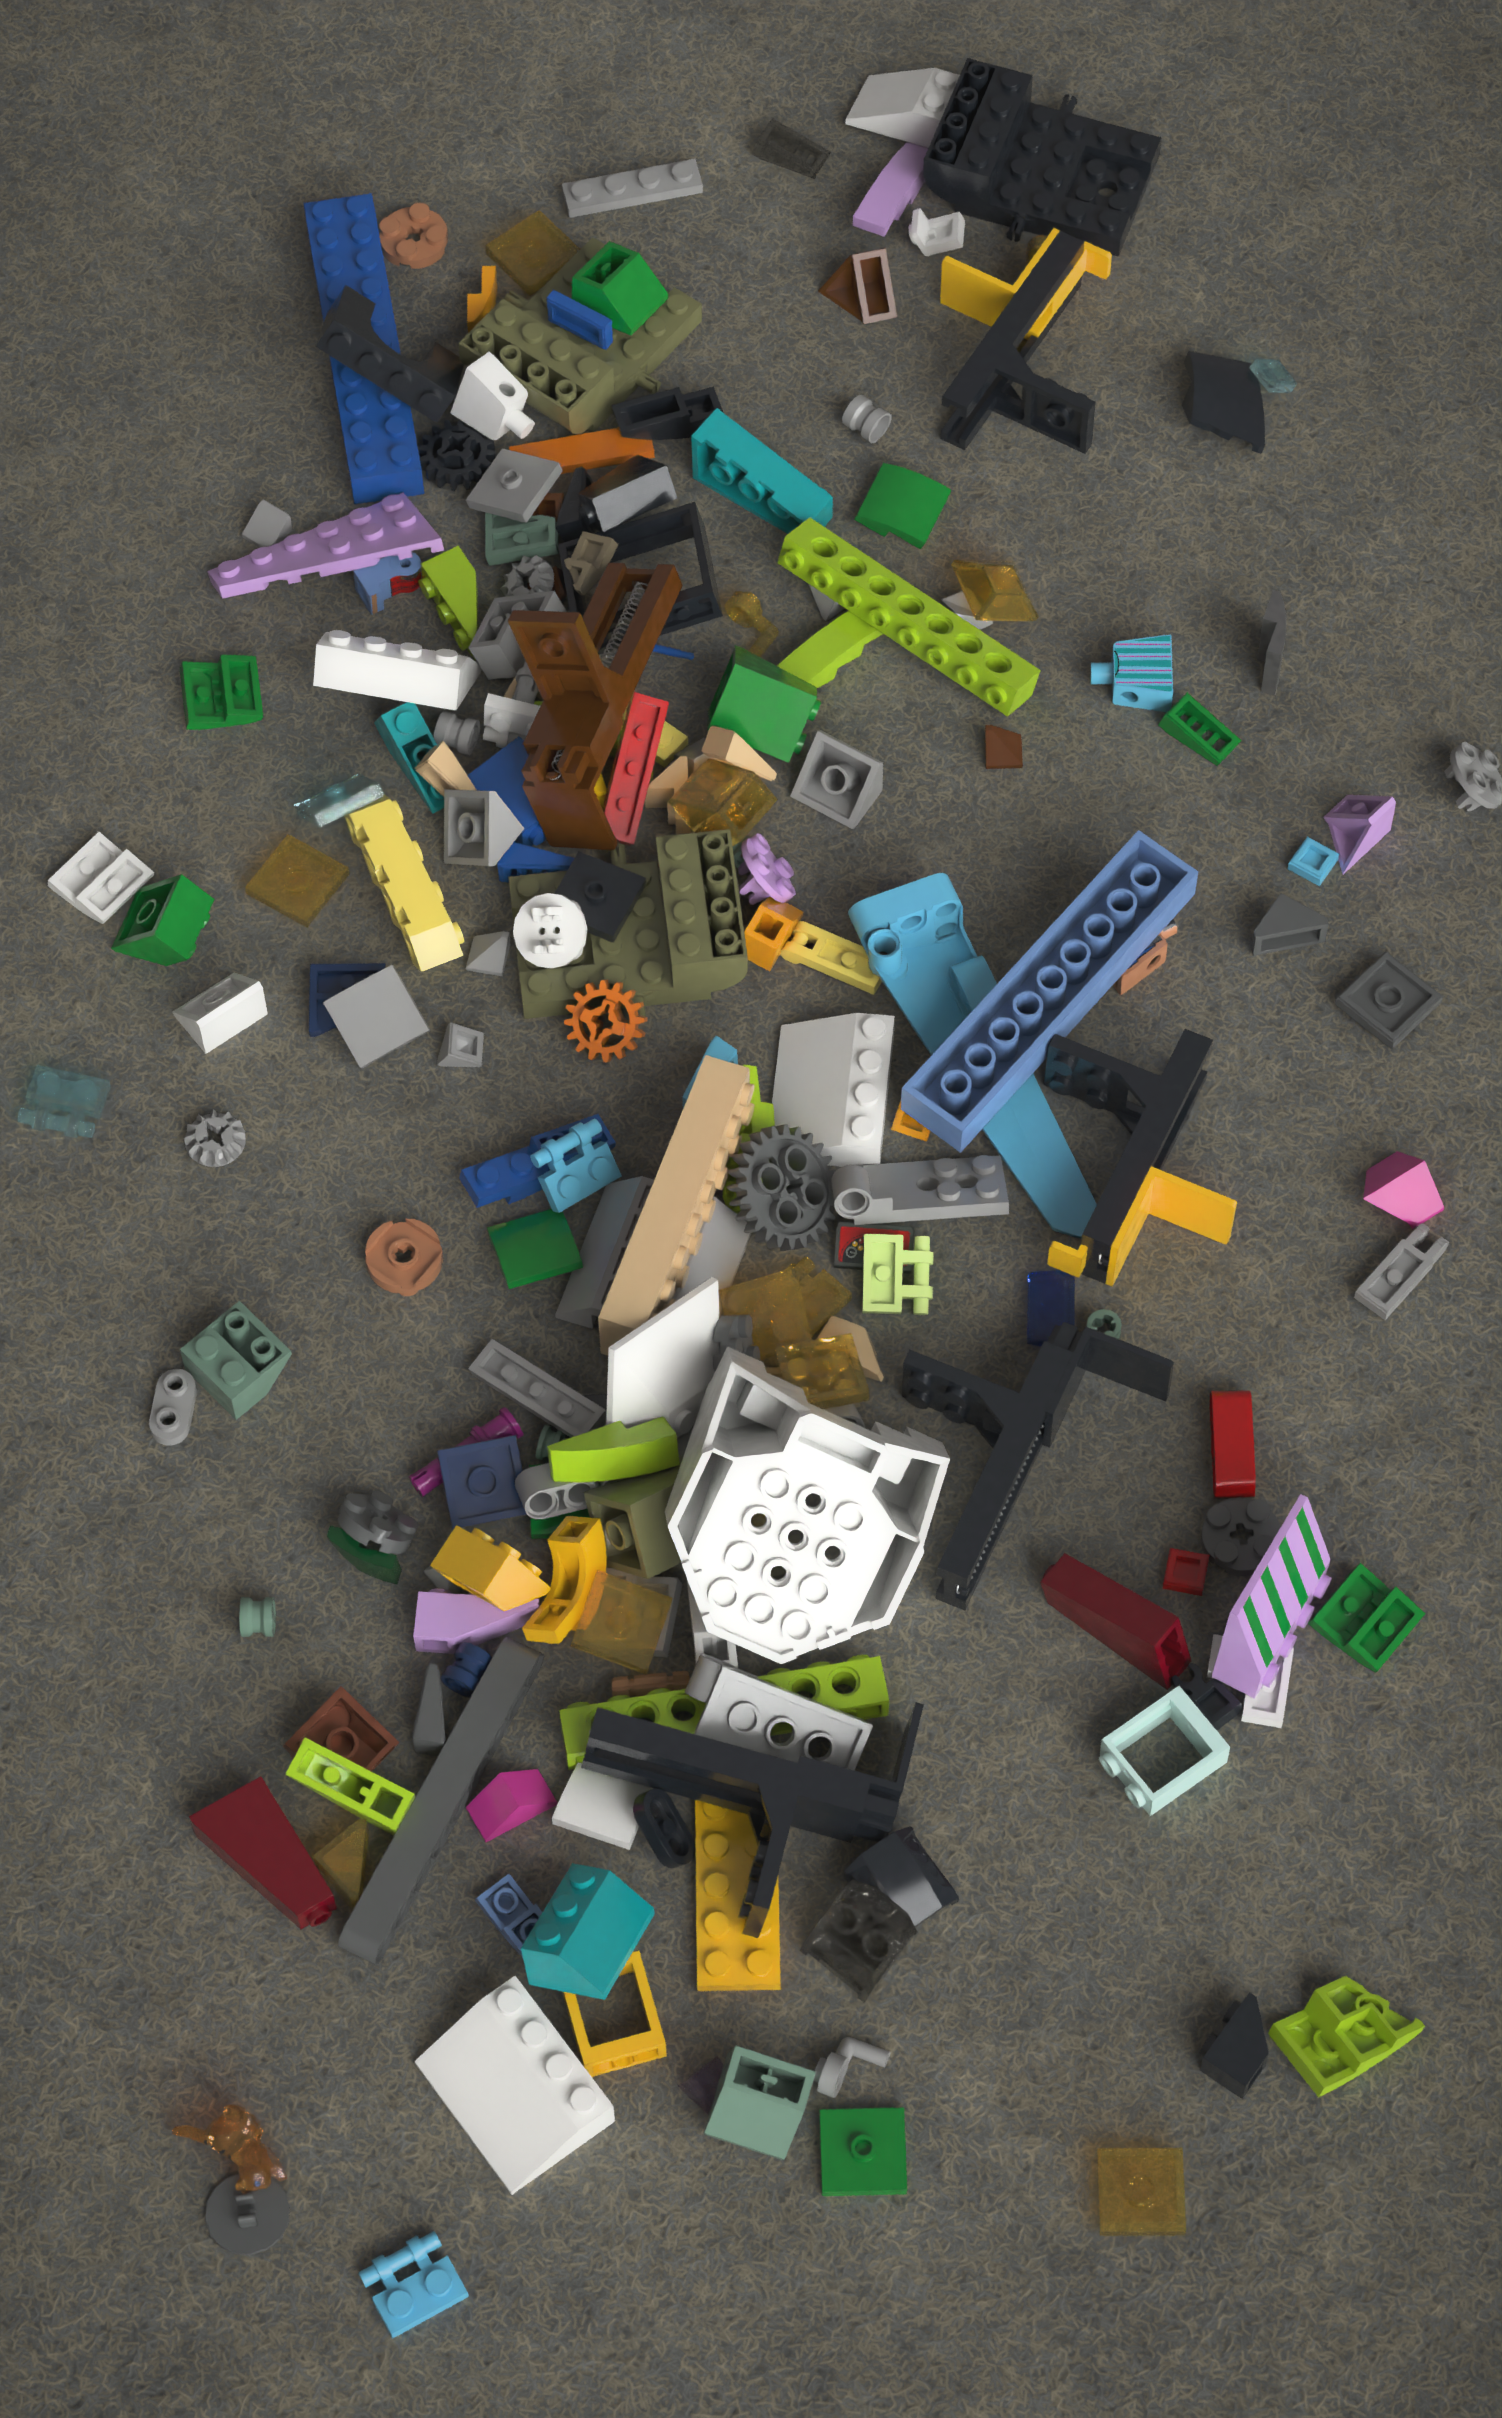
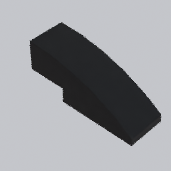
M714 386L682 395L680 388L677 387L611 405L621 437L645 440L690 438L716 408L723 412Z

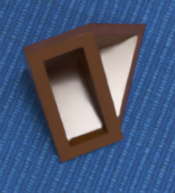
M885 247L850 254L818 290L822 295L862 321L863 324L897 318Z

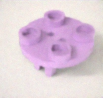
M759 833L746 839L741 845L745 861L738 867V873L744 875L747 872H751V874L739 887L740 894L745 895L748 892H754L749 896V903L752 905L770 896L780 903H786L796 894L789 879L794 875V871L786 859L783 857L777 859L770 851L768 842Z

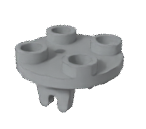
M1462 742L1451 751V765L1444 771L1446 778L1449 779L1454 776L1455 780L1466 791L1456 800L1458 808L1461 809L1466 806L1467 811H1472L1481 805L1491 809L1497 808L1502 804V778L1497 770L1500 766L1497 757L1490 750L1481 752L1469 743Z

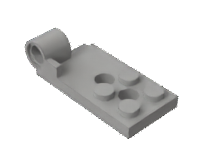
M1001 1155L862 1165V1167L846 1165L836 1170L831 1179L835 1210L844 1218L854 1219V1225L1009 1214V1200Z
M703 1653L698 1658L685 1693L706 1703L694 1731L695 1735L796 1763L799 1757L803 1756L855 1771L873 1727L871 1722L761 1680L754 1674ZM779 1722H787L792 1726V1735L784 1743H776L770 1736L772 1727ZM816 1737H825L830 1742L827 1754L819 1758L810 1756L808 1753L810 1741Z

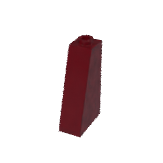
M1066 1553L1063 1554L1056 1564H1052L1045 1571L1040 1583L1049 1605L1166 1690L1173 1684L1172 1677L1174 1675L1179 1677L1192 1662L1178 1616Z
M261 1776L189 1816L196 1837L298 1928L303 1929L308 1925L311 1927L318 1926L331 1917L332 1911L337 1909L333 1893Z

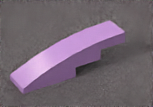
M909 142L904 144L885 166L853 215V226L885 237L892 222L899 220L907 204L913 203L925 182L923 162L928 150L927 147Z

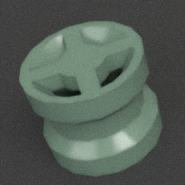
M241 1597L239 1612L241 1637H250L253 1633H262L265 1637H274L276 1625L274 1597H265L262 1601H253L250 1597Z

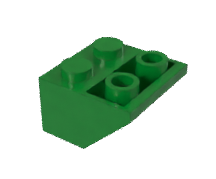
M611 241L600 249L572 277V299L611 319L612 328L628 335H632L668 299L667 291L638 252Z

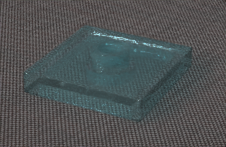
M358 773L295 804L294 807L300 818L322 827L383 797L384 792L379 782Z

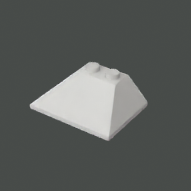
M711 1277L609 1347L606 1425L621 1421L626 1429L663 1416L677 1433V1438L682 1434H686L694 1426L707 1385L714 1375L713 1355H720V1342L713 1343L715 1328L719 1320L717 1279Z

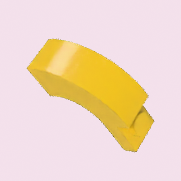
M566 1516L547 1539L553 1560L551 1589L542 1604L522 1627L527 1641L560 1644L570 1630L585 1632L598 1609L606 1577V1543L600 1518Z

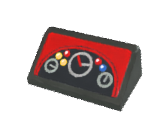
M838 1221L834 1268L863 1270L864 1234L903 1235V1250L913 1251L915 1228L912 1226L888 1224L854 1225V1222ZM903 1264V1273L911 1274L912 1265Z

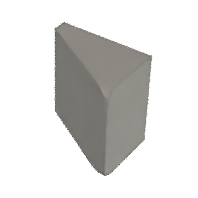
M263 499L256 507L242 533V537L259 548L269 547L283 541L292 531L291 518L289 514Z

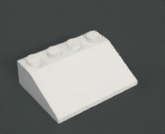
M333 630L325 632L316 644L313 686L456 711L482 669L475 660L467 656L458 655L456 651L451 649L433 651L422 649V646L416 643H402L399 645L387 643L381 637L370 636L364 639L353 637L346 631Z
M852 1013L781 1025L772 1097L775 1126L788 1124L789 1128L801 1127V1135L812 1133V1144H824L820 1155L822 1157L832 1156V1160L827 1166L843 1167L846 1165H858L862 1167V1165L880 1164L895 1016Z
M516 1976L477 2002L414 2061L511 2195L615 2122L612 2103Z

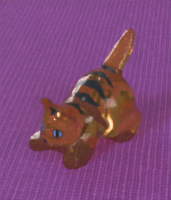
M238 2104L226 2105L222 2114L213 2119L206 2130L191 2125L175 2126L172 2130V2133L176 2136L209 2145L215 2151L234 2162L239 2170V2180L235 2188L237 2191L241 2190L242 2194H246L248 2191L269 2188L271 2186V2176L278 2181H284L288 2178L271 2148L261 2143V2136L265 2132L259 2120Z

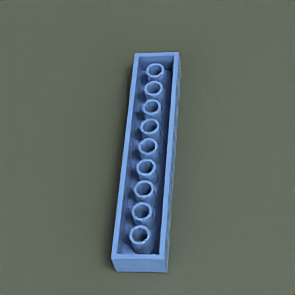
M1138 830L902 1087L901 1110L961 1153L1047 1058L1048 1047L1054 1034L1066 1037L1195 895L1198 871Z

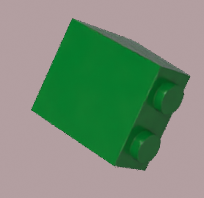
M735 645L708 709L707 730L709 731L711 726L732 730L751 748L789 763L793 752L799 754L802 750L807 736L802 731L807 719L814 721L818 713L821 701L817 700V687Z

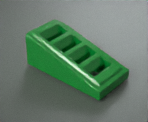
M1188 692L1164 715L1158 724L1167 734L1216 766L1242 741ZM1183 715L1189 717L1186 722L1180 719ZM1198 723L1201 727L1195 732L1191 727ZM1207 731L1213 733L1207 741L1202 738ZM1219 739L1225 741L1226 743L1218 751L1212 747Z

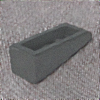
M429 1663V1666L426 1668L412 1740L416 1753L439 1756L446 1743L440 1671L436 1664Z

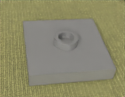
M502 448L469 494L466 502L470 509L527 523L563 470L559 462Z

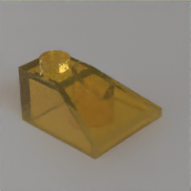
M954 560L951 565L976 621H1036L1038 619V613L1014 561Z

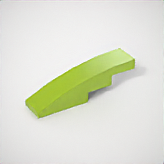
M847 611L816 632L777 666L819 688L835 678L839 667L859 657L865 644L883 635V633L850 611Z

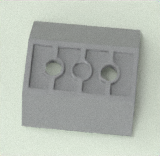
M640 1176L606 1185L579 1253L583 1268L572 1271L555 1314L556 1318L593 1329L654 1179ZM713 1197L712 1200L716 1201V1206L712 1219L709 1223L703 1222L700 1233H703L700 1249L696 1256L690 1254L686 1264L690 1266L686 1284L683 1289L677 1287L673 1299L679 1300L713 1277L718 1280L720 1318L751 1233L744 1232L747 1221L744 1219L736 1220L737 1214L716 1197Z

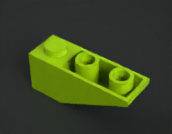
M458 545L421 563L422 579L419 580V585L424 596L428 600L433 598L437 604L436 610L443 624L447 625L450 623L454 629L453 635L459 648L462 651L467 649L472 658L476 660L469 650V646L479 629L476 570Z

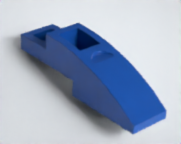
M599 1114L533 1136L527 1147L462 1169L459 1179L477 1208L505 1198L508 1204H511L542 1190L537 1177L550 1171L548 1164L536 1168L531 1161L530 1155L540 1150L541 1144L550 1139L556 1141L568 1134L572 1126L580 1122L585 1124L595 1118L600 1123L602 1132L592 1137V1145L600 1141L607 1142L610 1150H612L616 1142ZM576 1147L563 1154L564 1162L578 1154Z

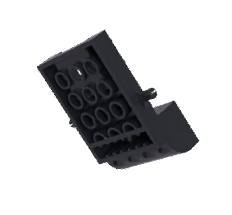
M967 58L924 157L923 177L929 189L941 199L955 204V213L960 212L962 215L1010 227L1006 234L1010 241H1012L1013 237L1014 242L1020 241L1023 231L1048 237L1053 228L1119 257L1160 156L1162 137L1075 115L1072 112L1077 104V98L1072 95L1069 101L1070 94L1064 95L1059 109L1031 103L1033 75ZM1111 189L1115 194L1106 197L1099 194V191Z

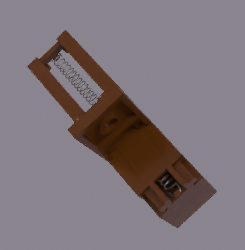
M608 563L583 618L580 612L513 610L508 619L511 630L543 698V702L523 742L528 758L522 769L525 778L522 787L545 837L552 847L599 850L616 849L618 842L596 796L594 787L624 724L622 716L683 586L677 570L672 564H657L656 569L627 568L625 563ZM641 584L643 588H636V586ZM636 589H641L645 592L644 594L638 593ZM626 592H632L623 610V614H621L616 629H614L609 644H607L602 659H600L598 652ZM634 594L642 596V599L636 598ZM631 599H636L637 601H640L639 605L637 603H633ZM629 604L637 606V609L631 608ZM627 609L635 611V614L629 613ZM625 614H629L633 616V618H627ZM622 619H627L631 622L630 624L624 623ZM620 624H625L628 626V629L622 628ZM618 629H622L626 631V633H620ZM615 634H620L624 637L623 639L618 638ZM613 639H618L621 641V644L615 643ZM611 644H615L619 646V648H613ZM608 649H613L617 652L616 654L610 653ZM606 654H611L614 656V659L608 658ZM604 659L612 661L611 665L606 663Z

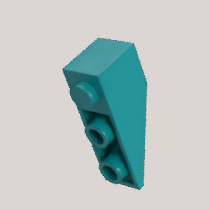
M406 702L381 715L374 724L390 754L433 814L444 808V797L415 771V767L437 743L416 704Z

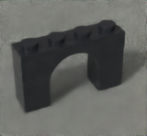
M345 285L327 312L315 347L437 423L456 395L464 367L460 357L437 342L434 343L423 361H415L397 353L386 345L372 328L371 317L376 304Z

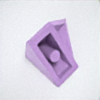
M1347 795L1324 816L1325 821L1329 825L1335 850L1339 853L1338 860L1342 874L1348 871L1391 830L1396 805L1393 797Z

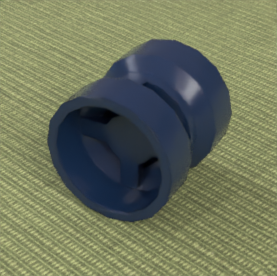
M461 1642L454 1653L456 1661H454L453 1665L446 1667L440 1679L450 1690L464 1697L471 1698L493 1657L476 1645Z

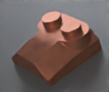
M340 1686L283 1747L290 1753L293 1760L304 1738H307L372 1772L400 1742Z

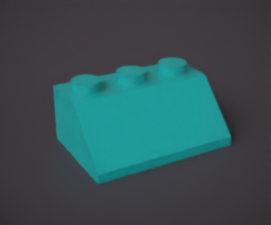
M572 1863L521 1947L529 1985L605 2000L655 1915L654 1908L610 1870Z

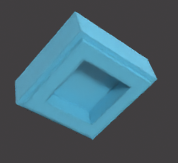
M1307 837L1289 861L1287 869L1320 886L1338 861L1339 853Z

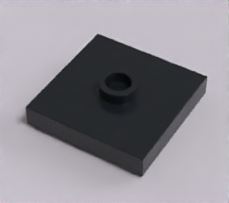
M578 851L554 894L564 895L579 904L585 917L588 933L614 943L646 886V878Z

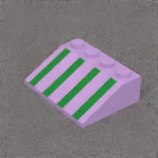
M1300 1494L1232 1608L1211 1677L1253 1698H1256L1263 1685L1268 1688L1272 1685L1280 1668L1275 1663L1280 1655L1285 1658L1288 1657L1297 1639V1636L1293 1634L1297 1626L1305 1628L1314 1610V1606L1310 1605L1314 1597L1321 1599L1331 1581V1577L1326 1575L1331 1559L1307 1497Z

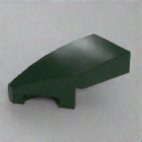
M329 1527L328 1540L353 1566L369 1576L398 1585L402 1569L397 1555L366 1549L367 1546L353 1539L342 1528Z

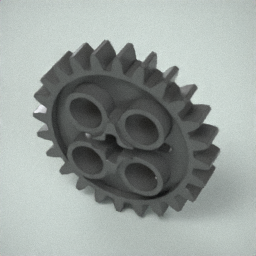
M788 1124L762 1128L760 1132L751 1133L749 1135L750 1141L740 1143L743 1153L733 1155L732 1157L739 1167L728 1170V1173L736 1178V1184L727 1186V1189L737 1194V1197L730 1202V1205L740 1206L741 1209L735 1219H746L748 1222L744 1232H756L755 1242H767V1249L780 1248V1251L795 1250L807 1247L808 1243L819 1241L817 1234L828 1232L825 1222L835 1220L836 1218L829 1210L830 1207L834 1206L831 1178L836 1171L828 1170L827 1165L832 1160V1156L822 1157L820 1153L824 1144H812L813 1134L801 1135V1127L789 1128Z

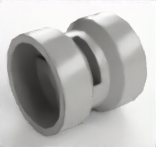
M858 395L849 403L844 411L842 423L851 430L860 431L862 438L869 443H875L887 431L891 423V414L883 408H875L873 402L864 395Z
M443 711L436 723L433 738L437 744L444 741L448 747L456 748L459 753L470 756L479 738L480 721L472 718L458 719L454 713Z

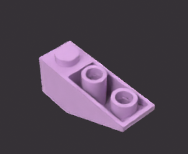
M431 1589L429 1592L418 1591L413 1634L416 1651L454 1654L461 1642L477 1646L522 1628L540 1606L539 1599H534L507 1611H502L471 1593L469 1595L452 1594V1592L446 1589Z

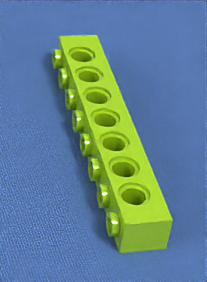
M809 517L785 536L778 564L1007 717L1032 696L1041 670Z
M856 1655L849 1658L846 1662L830 1664L826 1661H820L810 1664L805 1669L790 1671L787 1668H778L768 1672L767 1675L757 1676L761 1680L794 1693L808 1691L813 1695L812 1700L863 1720L889 1715L890 1700L880 1656ZM846 1684L854 1690L848 1694H840L834 1688L837 1685ZM659 1688L648 1692L644 1696L630 1698L627 1695H618L609 1698L607 1702L590 1705L588 1702H576L570 1704L566 1709L559 1710L560 1727L568 1770L575 1769L578 1762H583L590 1735L589 1731L591 1730L597 1707L638 1719L648 1718L656 1724L694 1734L706 1703L685 1693L686 1689L670 1691L666 1688ZM680 1711H688L694 1715L687 1721H679L674 1718V1715ZM779 1722L772 1727L770 1736L791 1733L792 1726L787 1722Z

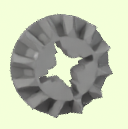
M535 555L533 558L523 556L520 563H512L513 569L509 574L503 575L506 582L500 588L505 597L551 591L554 584V572L551 565L539 556ZM524 576L529 577L531 590L523 586L522 580Z
M213 1109L210 1114L204 1116L198 1114L196 1121L191 1125L187 1124L184 1142L189 1156L194 1161L208 1167H219L227 1165L239 1157L245 1147L246 1134L241 1121L236 1120L229 1111L226 1114H222ZM208 1129L216 1134L222 1133V1147L214 1140H209Z

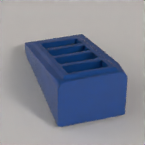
M513 842L498 861L499 881L509 882L508 877L567 871L574 858Z

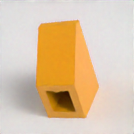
M771 896L760 904L744 931L748 960L771 971L780 956L782 948L790 939L793 929L803 917L804 912L788 903H780Z

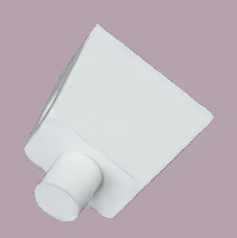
M486 353L466 368L450 412L452 415L491 440L499 439L510 430L523 439L531 432L535 425V422L522 412L528 397L527 390L492 353Z

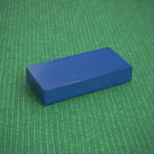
M552 290L547 296L548 321L602 349L607 350L613 343L611 319L555 290Z

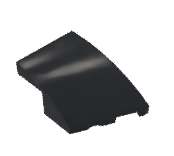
M1188 351L1184 365L1190 376L1191 383L1183 400L1182 407L1189 424L1213 432L1228 441L1234 436L1251 443L1252 451L1262 454L1265 447L1264 408L1260 384L1253 363Z

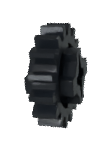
M460 419L456 426H452L449 420L445 421V428L443 429L434 425L432 427L433 436L424 434L422 437L423 445L418 448L422 471H426V479L431 481L436 478L438 488H442L448 483L450 484L451 491H455L458 484H463L464 488L469 490L470 482L474 480L478 483L482 474L486 472L496 458L494 440L489 439L471 426H464V422Z

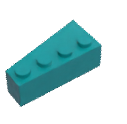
M718 408L711 413L691 436L693 479L783 532L789 534L809 517L824 527L833 518V497L825 489L815 484Z

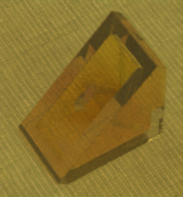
M364 1819L355 1821L313 1855L314 1863L322 1877L352 1910H354L364 1891L369 1844V1829L367 1820Z

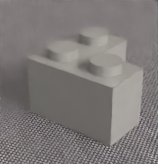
M555 591L494 598L469 646V650L488 680L516 677L518 670L525 663V658L508 623L512 611L567 612Z

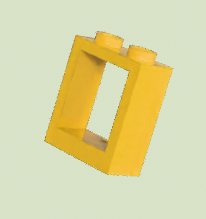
M640 1951L632 1952L619 1976L633 1972L650 2031L590 2047L576 1995L562 1991L581 2063L591 2077L667 2056L666 2042Z

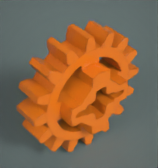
M608 979L600 980L599 989H597L593 982L586 984L587 994L576 991L573 995L578 1003L566 1006V1009L573 1013V1017L564 1020V1025L573 1026L574 1030L567 1035L568 1040L576 1038L579 1040V1044L575 1049L577 1052H581L586 1048L589 1049L588 1059L594 1060L601 1053L603 1062H610L613 1052L620 1060L626 1057L625 1047L631 1051L638 1048L633 1040L634 1037H645L646 1033L638 1028L639 1024L648 1021V1017L638 1015V1010L645 1005L643 1002L634 1004L632 1001L636 993L634 989L626 993L622 992L623 982H616L610 988ZM597 996H606L601 1006L597 1008L587 1005ZM622 1004L628 1012L629 1020L625 1019L621 1011ZM608 1012V1020L613 1022V1026L603 1029V1022L598 1018L600 1015L607 1014ZM582 1022L587 1024L591 1033L590 1037L585 1033ZM611 1035L625 1036L616 1045L605 1046Z

